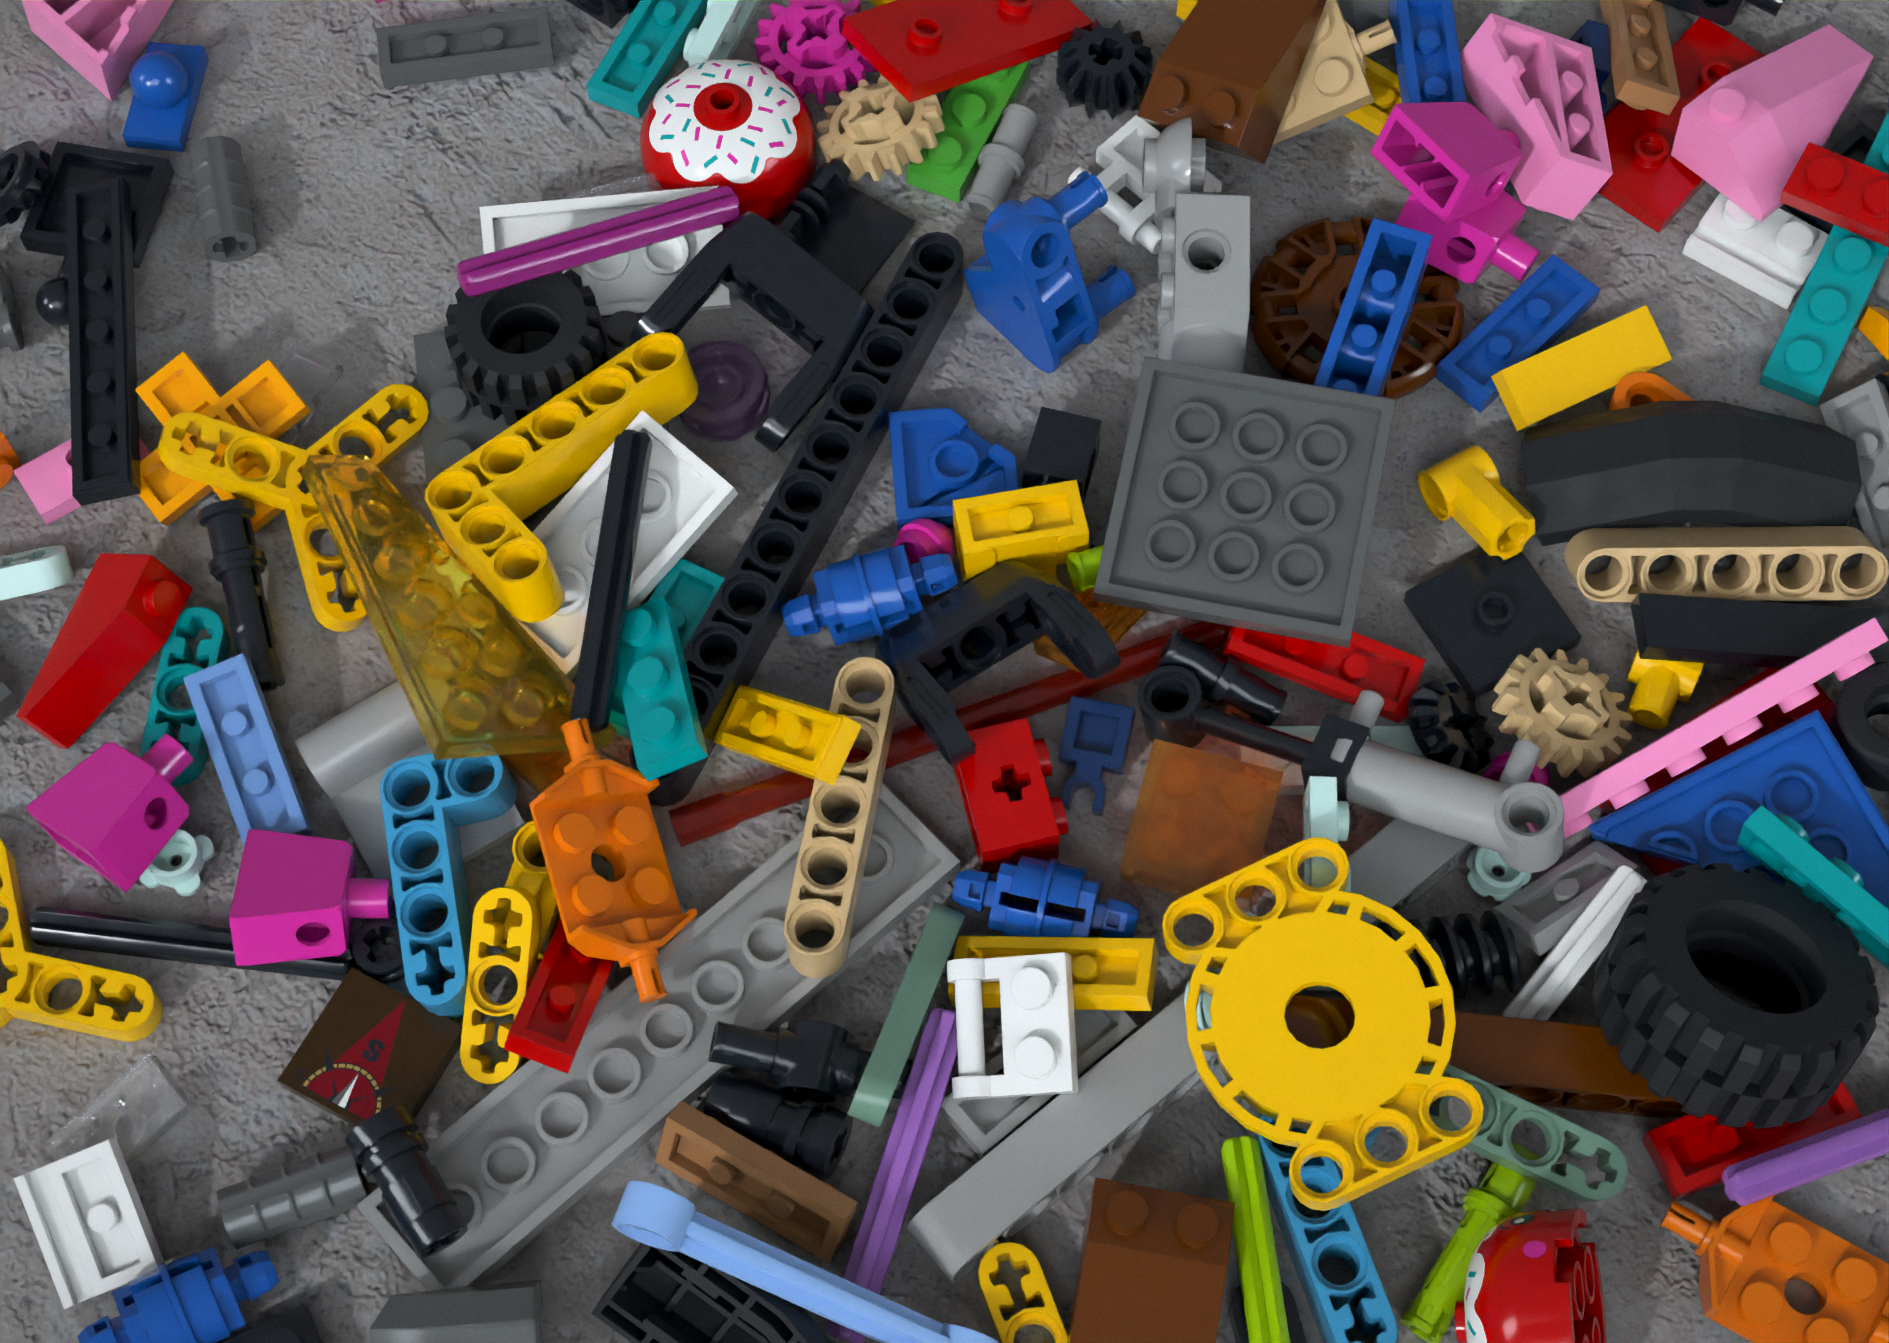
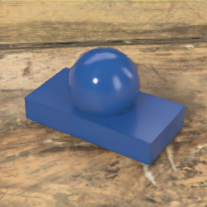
M148 42L145 54L136 60L130 70V86L134 95L122 135L127 147L184 152L209 60L204 46Z

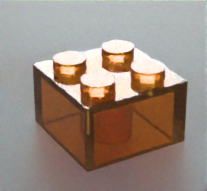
M1154 739L1120 864L1121 879L1185 896L1261 860L1283 772ZM1255 885L1246 887L1237 896L1236 904L1241 911L1248 912Z

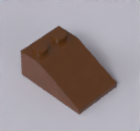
M1199 0L1158 59L1137 116L1161 131L1175 121L1191 116L1192 138H1205L1207 147L1265 164L1327 0Z
M1096 1177L1085 1217L1067 1343H1216L1228 1269L1235 1203Z

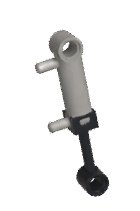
M1174 665L1158 667L1148 673L1140 682L1137 697L1146 734L1152 744L1163 751L1173 753L1188 751L1197 746L1208 734L1301 765L1305 791L1310 776L1337 777V801H1348L1349 812L1353 804L1498 852L1506 865L1517 871L1527 873L1544 871L1554 865L1562 855L1564 847L1563 805L1559 796L1551 788L1541 783L1528 782L1540 755L1539 747L1529 740H1519L1515 743L1501 777L1497 782L1372 741L1371 731L1384 705L1382 696L1373 690H1364L1360 693L1348 720L1326 714L1312 742L1212 709L1210 702L1203 699L1200 681L1193 672L1184 667ZM1171 706H1184L1177 712H1163V710ZM1528 822L1537 823L1544 827L1532 833L1521 832L1516 829L1520 824Z

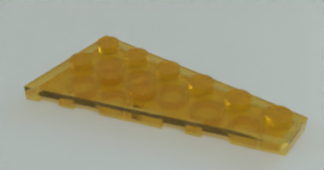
M309 455L301 472L435 760L568 750L561 726L570 721L575 684L367 455ZM610 723L605 730H601L599 733H591L595 748L608 747L616 733V729Z

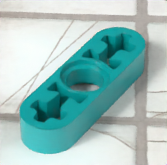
M191 607L182 610L167 642L163 645L141 743L142 757L164 734H168L176 740L177 734L170 724L180 728L179 741L194 761L171 783L172 787L186 785L194 781L201 774L206 764L209 749L194 707L192 706L187 709L173 708L169 703L170 696L178 686L185 684L183 677L227 660L230 650V637L220 617L214 611L205 607ZM206 629L211 639H202L198 644L196 659L201 666L199 667L192 664L193 651L186 639H195L199 634V630Z

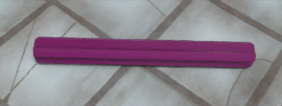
M721 186L462 260L457 265L458 283L466 296L475 297L732 222L739 217L740 201L738 195L734 194L731 187Z

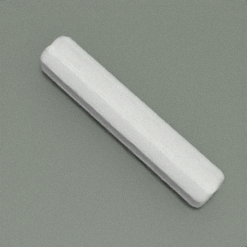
M1625 865L1618 866L1506 1006L1502 1016L1548 1021L1605 950L1634 895L1641 892L1648 881L1632 868Z

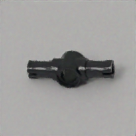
M793 1020L789 1022L788 1028L778 1027L775 1033L717 1021L711 1039L708 1062L767 1073V1080L778 1082L777 1089L789 1093L794 1099L805 1101L807 1098H813L821 1103L837 1101L838 1094L848 1096L851 1090H857L872 1052L859 1050L858 1042L848 1041V1031L846 1029L823 1021ZM907 1059L892 1098L901 1100L913 1060Z

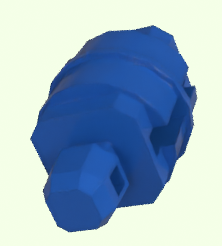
M904 544L890 549L886 546L864 554L860 552L853 553V557L829 564L827 569L813 573L817 590L816 595L810 596L807 593L788 601L781 607L785 626L790 636L799 637L818 633L821 631L820 628L828 626L835 645L849 641L855 643L874 636L881 638L892 627L924 609L921 596L930 593L932 597L951 589L959 582L950 554L938 553L919 558L920 562L911 564Z
M1022 855L1019 862L1006 860L1000 865L997 879L991 878V871L975 869L960 871L956 875L952 899L960 906L980 912L984 910L985 906L991 907L988 929L1002 931L1004 936L1093 938L1094 929L1102 931L1101 938H1134L1140 917V909L1130 902L1113 897L1109 898L1108 903L1101 902L1103 880L1089 878L1087 869L1061 864L1058 859L1054 858L1047 861ZM1010 893L1039 900V903L1034 905L1007 900V896ZM1055 903L1074 908L1086 909V914L1082 916L1077 913L1053 909V905Z
M213 1246L199 1253H191L167 1265L165 1262L158 1264V1269L129 1281L128 1285L112 1291L120 1315L113 1319L105 1316L87 1326L77 1337L79 1343H216L231 1336L230 1333L247 1326L238 1302L247 1298L252 1302L273 1290L280 1280L267 1251H254L233 1259L235 1264L223 1269Z

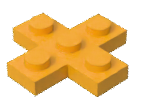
M182 351L135 389L163 426L176 414L194 412L275 440L312 411L279 368L269 359L222 396L192 357ZM186 433L181 441L182 447L180 451L193 455L194 450L197 448L196 441L198 437ZM219 443L212 464L220 466V461L228 445ZM158 448L140 461L141 494L138 495L158 521L166 526L173 523L213 490L222 501L247 499L254 503L256 514L251 519L254 533L283 511L282 509L178 475L169 470L161 461ZM246 451L233 457L235 469L241 475L255 479L267 474L266 462L256 453Z

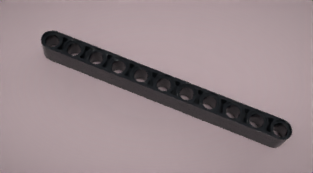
M942 232L927 233L919 237L911 246L683 653L696 707L706 711L699 717L708 757L657 778L660 785L647 794L650 804L660 807L672 806L682 801L691 791L716 745L713 742L714 737L740 685H749L784 621L781 607L788 601L797 598L889 430L888 412L900 410L961 299L964 290V254L961 244L953 236ZM935 269L945 270L939 273L929 272ZM907 315H917V316H920V317L917 318V319H905V318H902V317L907 316ZM884 361L896 363L892 366L886 367L875 365L879 362ZM858 408L869 410V412L861 415L849 413V411ZM831 456H837L844 459L838 463L828 464L821 461L822 459ZM801 505L817 507V509L810 513L802 514L793 511ZM776 554L790 557L787 561L779 564H771L765 561L766 558ZM753 604L762 607L759 612L753 615L736 613L744 605ZM725 655L734 659L725 667L715 668L707 665L709 660L716 656ZM632 745L629 752L630 765L632 769L639 771Z

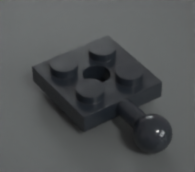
M57 141L48 166L50 169L49 177L42 183V193L35 197L20 235V239L27 251L64 256L57 278L45 282L39 288L36 295L37 311L46 322L56 326L69 325L66 188L118 176L125 178L131 187L133 268L139 269L175 173L169 159Z

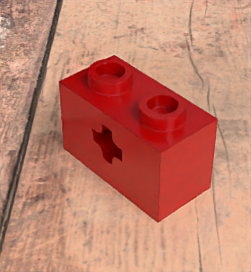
M1028 718L967 731L970 739L976 745V754L954 766V771L980 869L991 871V875L996 874L1002 862L1006 860L1019 862L1022 855L1050 861L1052 858L1058 859L1060 836L1068 834V823L1061 797L1050 798L1044 777L1052 776V767L1044 738L1033 740ZM1013 790L1015 798L1021 800L1010 802L1009 796L1003 791Z

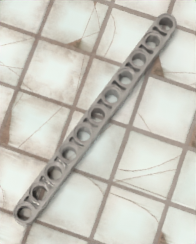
M1395 818L1348 857L1351 870L1350 893L1361 894L1392 908L1400 915L1463 863L1477 845ZM1340 907V914L1346 915L1348 908ZM1363 913L1362 921L1377 927L1380 922H1383ZM1214 967L1216 973H1220L1222 968ZM1304 988L1296 995H1305L1309 990ZM1185 992L1078 1079L1079 1093L1060 1094L927 1203L913 1217L907 1226V1230L952 1283L962 1280L980 1266L981 1259L989 1249L997 1244L1009 1242L1202 1081L1188 1046L1184 1005ZM1202 1050L1211 1072L1220 1066L1216 1053Z

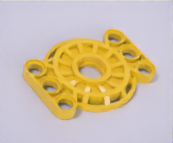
M1313 837L1302 840L1180 897L1170 904L1163 916L1162 930L1166 949L1170 954L1184 964L1196 965L1191 976L1185 1009L1188 1046L1200 1079L1218 1105L1246 1129L1277 1144L1297 1147L1291 1158L1289 1169V1182L1292 1193L1301 1204L1308 1208L1326 1211L1346 1204L1466 1146L1475 1139L1481 1128L1484 1106L1480 1094L1471 1084L1462 1079L1443 1077L1450 1062L1456 1018L1453 990L1439 956L1422 933L1392 908L1361 894L1345 892L1349 876V862L1345 851L1339 844L1328 838ZM1311 857H1325L1336 866L1338 875L1328 886L1321 888L1311 887L1305 884L1298 875V868L1301 863ZM1252 885L1264 886L1274 894L1276 904L1266 915L1260 917L1248 916L1236 904V898L1240 891ZM1336 906L1348 908L1346 915L1333 913V910ZM1363 913L1387 923L1402 936L1397 941H1394L1380 928L1362 921ZM1190 914H1198L1208 918L1214 927L1211 938L1198 946L1183 944L1174 934V927L1181 918ZM1414 949L1417 950L1429 966L1437 986L1425 988L1418 968L1409 957ZM1210 967L1222 968L1219 975L1208 972ZM1316 985L1331 987L1341 992L1351 1003L1355 1015L1354 1026L1348 1037L1336 1046L1324 1049L1308 1047L1297 1041L1289 1032L1285 1021L1286 1007L1292 997L1302 989ZM1202 989L1212 996L1210 1005L1211 1028L1198 1031L1196 1011ZM1442 1004L1444 1033L1440 1047L1428 1043L1431 1024L1430 1010ZM1202 1050L1216 1053L1221 1070L1229 1081L1223 1088L1209 1069ZM1434 1065L1430 1075L1418 1073L1421 1066ZM1447 1095L1463 1100L1471 1113L1468 1125L1457 1131H1445L1437 1127L1429 1114V1108L1435 1100ZM1244 1099L1259 1113L1276 1120L1275 1126L1251 1115L1237 1102ZM1381 1126L1397 1129L1405 1137L1407 1143L1404 1155L1392 1162H1382L1373 1158L1365 1146V1139L1369 1132ZM1296 1127L1307 1129L1308 1131L1306 1134L1293 1132L1291 1129ZM1319 1156L1328 1157L1339 1165L1343 1179L1336 1189L1327 1193H1317L1306 1187L1302 1182L1300 1174L1304 1164L1310 1159Z

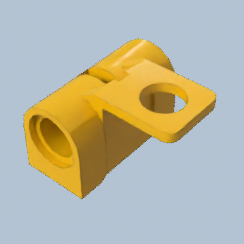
M1077 480L952 500L955 545L964 581L973 580L996 565L1008 560H1020L1053 575L1057 579L1056 565L1067 564L1066 558L1068 553H1077L1089 549V529ZM1044 634L1036 640L1045 639L1047 636Z

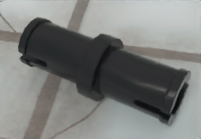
M1177 629L1165 643L1156 662L1159 667L1174 665L1188 669L1200 681L1205 699L1214 704L1222 700L1260 721L1264 726L1272 725L1281 712L1288 693L1283 689L1279 690L1239 667L1241 660L1231 654L1222 657L1184 636Z

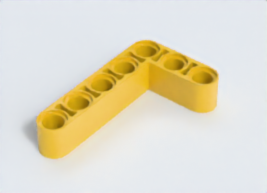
M667 332L652 333L641 338L438 474L425 490L426 503L448 547L505 608L520 621L530 623L543 621L553 616L561 608L565 600L564 588L545 546L522 521L573 487L615 441L616 436L621 434L642 410L662 426L687 409L695 401L698 395V384L681 339Z

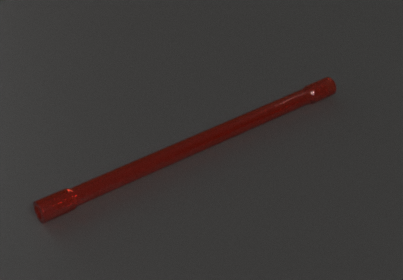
M1199 621L1177 630L1182 632L1184 636L1212 651L1224 648L1231 626ZM1174 631L1118 651L1121 666L1100 679H1087L1076 667L957 709L956 715L966 731L1028 718L1069 703L1071 696L1083 698L1141 677L1159 667L1156 664L1157 659ZM917 725L894 732L891 736L885 770L933 753L937 749ZM851 749L845 762L858 763L865 760L870 754L861 749ZM786 771L731 792H719L669 810L668 815L678 843L682 848L734 829L738 824L811 797L814 779Z

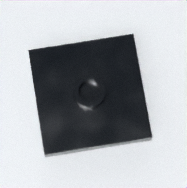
M1483 552L1407 590L1403 600L1468 697L1477 698L1493 690L1497 682L1520 654L1528 658L1534 649L1541 648L1550 660L1557 649L1567 652L1577 647L1582 637L1523 552L1506 560H1503L1500 556H1489L1486 552Z

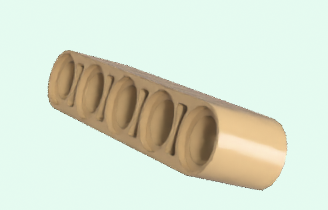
M1847 526L1592 528L1582 530L1574 535L1566 545L1564 552L1565 566L1583 595L1599 602H1633L1638 593L1750 601L1861 600L1870 598L1878 593L1886 584L1889 575L1888 561L1883 553L1864 533L1856 528ZM1863 553L1861 562L1856 568L1848 572H1840L1841 565L1846 558L1853 554ZM1730 554L1737 555L1736 562L1729 570L1718 574L1712 573L1714 565L1720 558ZM1792 554H1800L1798 563L1794 568L1787 572L1776 573L1777 566L1783 558ZM1603 555L1612 556L1610 564L1604 571L1592 575L1585 573L1586 566L1594 558ZM1664 555L1675 556L1671 566L1664 572L1658 574L1648 573L1651 564L1657 558Z
M858 657L848 661L840 669L835 681L829 709L831 712L844 715L862 725L851 749H861L870 755L858 763L845 762L834 786L814 780L784 920V936L789 960L801 975L809 978H825L835 974L843 966L847 957L896 717L894 676L885 663L872 657ZM861 691H873L881 695L878 700L872 703L861 704L852 699L856 693ZM837 808H849L857 813V816L847 823L836 824L826 818L832 810ZM825 868H836L846 874L840 882L833 885H821L813 880V876ZM813 929H822L833 936L827 945L820 948H808L799 942L806 932Z

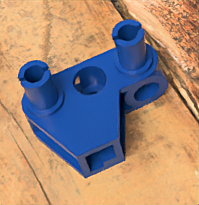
M1088 171L1081 172L1075 180L1049 199L1033 196L1024 203L1019 200H1008L998 205L985 223L982 238L986 253L963 270L977 312L1033 365L1048 374L1056 371L1061 365V359L1081 343L1089 344L1097 339L1099 335V321L1123 302L1135 296L1136 293L1135 286L1129 275L1122 268L1117 269V266L1114 264L1107 267L1105 272L1085 286L1071 242L1070 229L1108 202V195L1104 186L1095 175H1089Z

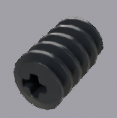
M1497 910L1484 911L1479 925L1471 913H1459L1454 920L1453 928L1444 916H1433L1428 922L1426 931L1418 919H1406L1422 933L1439 956L1458 999L1466 998L1468 982L1471 978H1476L1484 996H1491L1495 976L1497 975L1503 976L1511 993L1519 992L1520 963L1515 938L1511 928L1507 926L1503 916ZM1380 922L1377 926L1394 941H1397L1402 936L1401 934L1399 936L1398 932L1385 922ZM1414 949L1409 957L1418 968L1425 988L1437 986L1429 966L1417 950Z

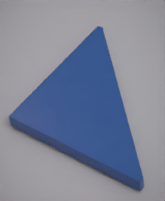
M1818 710L1588 826V831L1595 840L1683 866L1698 864L1701 870H1704L1706 865L1712 863L1732 864L1733 870L1740 872L1753 868L1768 873L1767 879L1783 885L1780 879L1736 844L1744 822L1763 805L1775 816L1778 813H1783L1794 819L1809 835L1810 841L1808 843L1828 860L1835 857L1846 862L1863 879L1864 886L1862 888L1883 905L1889 902V826Z

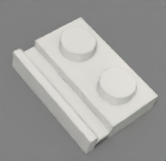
M1719 193L1699 222L1697 229L1687 239L1682 254L1787 310L1798 291L1801 290L1807 281L1829 234L1780 208L1760 223L1722 193Z
M116 1137L14 1178L64 1309L127 1284L135 1278L158 1269V1264L164 1262Z

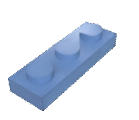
M242 653L183 677L243 846H245L248 829L304 836L314 833L250 658Z

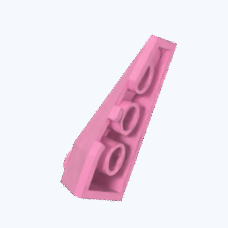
M1828 24L1722 77L1682 109L1671 156L1761 223L1784 204L1780 202L1782 190L1807 144L1811 142L1823 148L1826 146L1833 128L1842 112L1848 107L1871 66L1874 56Z

